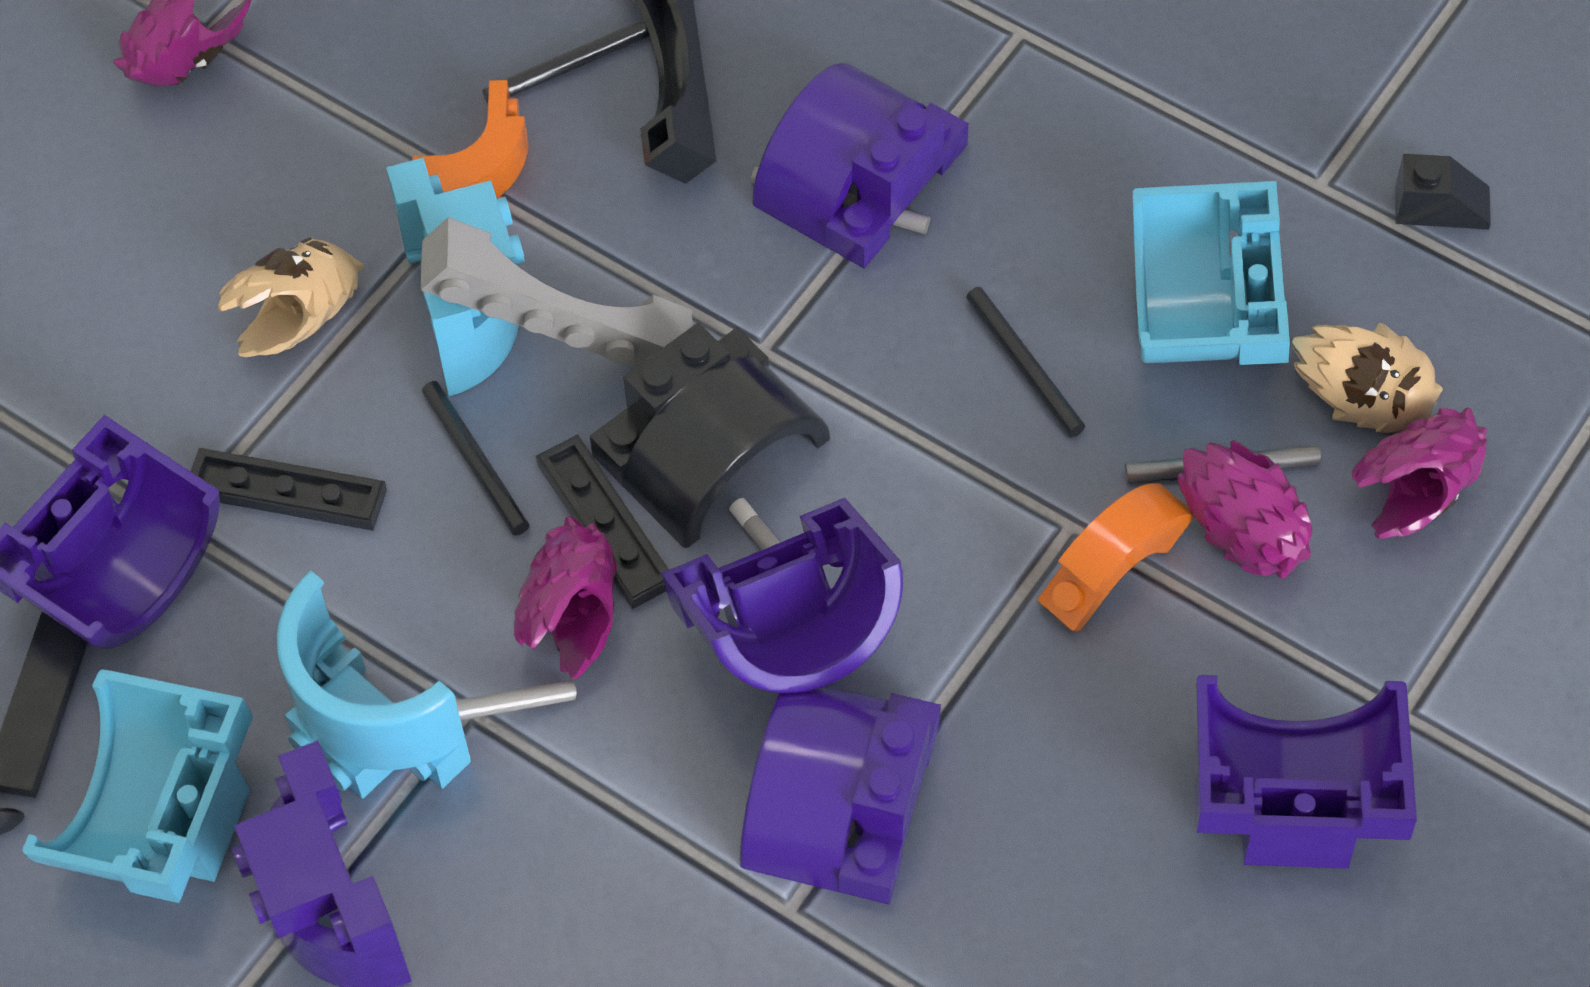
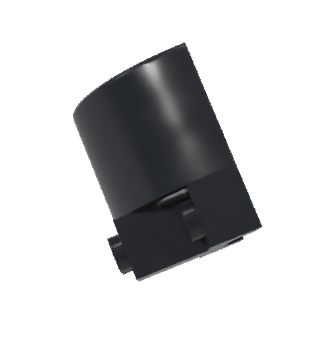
M699 322L623 377L627 408L590 435L592 456L684 548L690 547L700 539L701 527L706 513L724 485L747 461L761 450L793 434L811 435L814 446L817 449L830 440V431L825 421L769 368L768 356L738 327L717 341Z

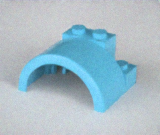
M424 158L386 167L408 264L421 262L422 240L448 217L491 233V242L514 264L517 265L525 262L518 234L509 236L506 226L513 225L506 197H496L491 180L443 193L438 174L429 176ZM423 291L425 304L431 316L430 321L437 343L445 387L450 397L478 385L503 363L514 345L519 325L499 318L488 317L483 312L458 303L447 302L441 297Z
M1277 181L1150 187L1133 190L1139 351L1142 363L1239 359V365L1289 362L1290 338L1279 236L1280 217ZM1229 230H1234V231H1236V232L1238 233V236L1234 237V238L1232 239V241H1231V257H1230V235H1229Z
M310 570L299 581L286 600L277 630L279 663L294 703V707L285 714L291 731V735L288 737L290 744L294 749L318 740L337 788L345 791L349 787L361 799L368 795L393 770L407 768L420 780L425 781L429 777L443 789L471 762L455 695L442 682L438 681L431 688L411 699L392 703L361 676L366 671L361 652L355 647L348 652L340 645L346 638L329 617L321 591L324 581Z
M102 669L98 672L92 686L97 696L100 711L99 749L93 776L83 803L72 822L58 837L48 842H41L35 835L29 834L22 851L30 860L39 864L124 882L131 893L179 903L189 877L215 882L235 831L234 825L238 823L250 793V788L235 762L253 716L241 697Z

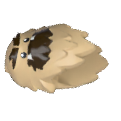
M309 237L300 241L297 246L289 250L276 248L258 260L254 266L237 273L221 289L218 310L225 311L237 306H241L244 309L264 300L256 319L237 339V342L241 345L238 350L239 356L276 355L284 350L293 348L298 342L310 337L327 320L338 313L348 298L353 297L354 290H357L358 272L364 269V264L335 244Z
M1379 322L1374 331L1345 325H1315L1312 327L1315 334L1293 337L1291 344L1301 362L1294 363L1295 370L1309 384V389L1334 408L1332 420L1357 423V427L1373 428L1378 433H1392L1405 430L1415 420L1432 416V409L1437 404V399L1443 388L1435 382V370L1425 352L1418 350L1407 336H1398L1388 326Z

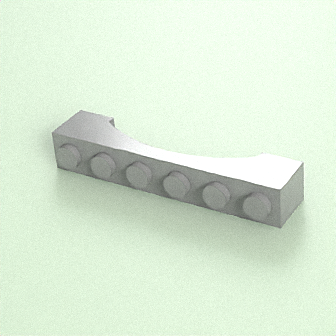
M450 217L422 240V291L441 297L447 302L458 303L483 312L488 317L499 318L519 325L530 332L541 333L566 342L571 347L582 348L602 355L613 362L624 363L636 368L692 327V309L656 295H652L639 306L613 307L587 302L562 293L537 280L514 264L491 242V233Z

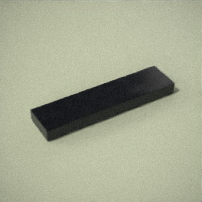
M577 434L536 455L538 467L569 514L584 527L591 523L596 524L597 530L602 532L609 541L614 559L617 562V573L614 582L632 609L666 592L661 573L669 570L579 435Z
M204 448L198 449L191 469L192 473L219 490L220 503L374 531L387 491L385 481Z
M41 612L0 731V792L32 798L37 796L88 642L44 612Z

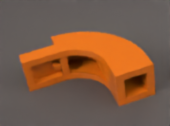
M489 80L487 124L484 132L475 143L462 151L449 155L413 156L412 160L424 158L429 176L438 174L443 193L491 180L496 197L499 198L511 187L521 173L528 154L529 142L525 116H519L518 98H510L508 81Z
M1146 484L1133 489L1106 508L1072 542L1058 560L1062 564L1061 568L1037 601L1072 631H1081L1117 582L1145 557L1154 553H1168L1193 520L1194 515L1189 507L1161 484Z

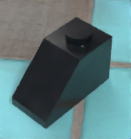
M1403 154L1395 185L1396 224L1489 230L1491 225L1490 186L1451 156Z

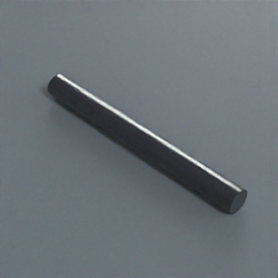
M644 19L505 79L508 81L510 97L650 36ZM489 87L482 89V92L488 103Z
M975 287L967 294L966 299L1070 437L1080 434L1085 429L1083 421L983 288Z
M437 381L427 383L422 388L423 395L511 533L515 536L524 533L529 528L528 521Z

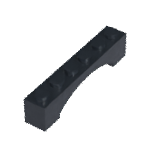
M635 0L652 41L659 79V97L655 117L640 128L645 166L686 184L717 161L694 1Z

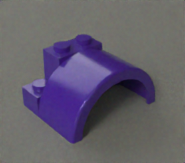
M848 63L834 64L816 75L801 90L778 123L757 171L753 189V206L865 269L890 239V230L893 223L936 172L943 175L968 145L969 123L931 102L925 107L922 103ZM853 182L857 186V203L848 208L842 207Z
M103 415L72 449L75 460L13 527L5 522L0 528V592L16 603H19L22 598L92 646L99 649H110L127 643L146 630L163 614L185 587L203 558L213 536L219 515L220 495L218 489L106 415ZM126 479L128 484L120 504H118L111 496L108 488L117 481Z
M846 498L799 516L804 533L720 568L706 554L661 573L671 607L687 629L695 626L724 667L744 683L757 689L775 693H799L815 690L830 685L856 670L878 649L888 635L896 619L902 599L903 571L901 561ZM827 564L832 567H843L832 589L828 584L823 566ZM723 608L728 624L718 618L719 610Z
M1217 675L1197 676L1199 762L1195 785L1197 833L1242 834L1244 865L1347 869L1350 866L1357 838L1411 840L1417 821L1408 695L1405 682L1385 681L1380 692L1372 700L1342 715L1318 720L1285 721L1260 717L1239 709L1231 704L1220 692L1217 684Z
M831 686L799 693H779L762 738L751 780L741 835L740 867L890 905L903 858L904 843L924 771L928 767L940 725L941 704L891 693L890 699L886 700ZM853 819L855 820V832L861 837L855 846L847 847Z
M314 741L279 755L278 758L285 775L275 778L281 795L268 812L234 825L241 844L231 848L242 877L245 878L253 874L259 889L249 893V897L260 924L271 920L277 937L281 939L283 945L297 963L314 976L330 984L340 987H397L412 982L391 918L374 876L352 884L332 832L347 825L348 822L340 803L342 800L319 741ZM336 909L339 910L329 915L334 929L317 923V920Z

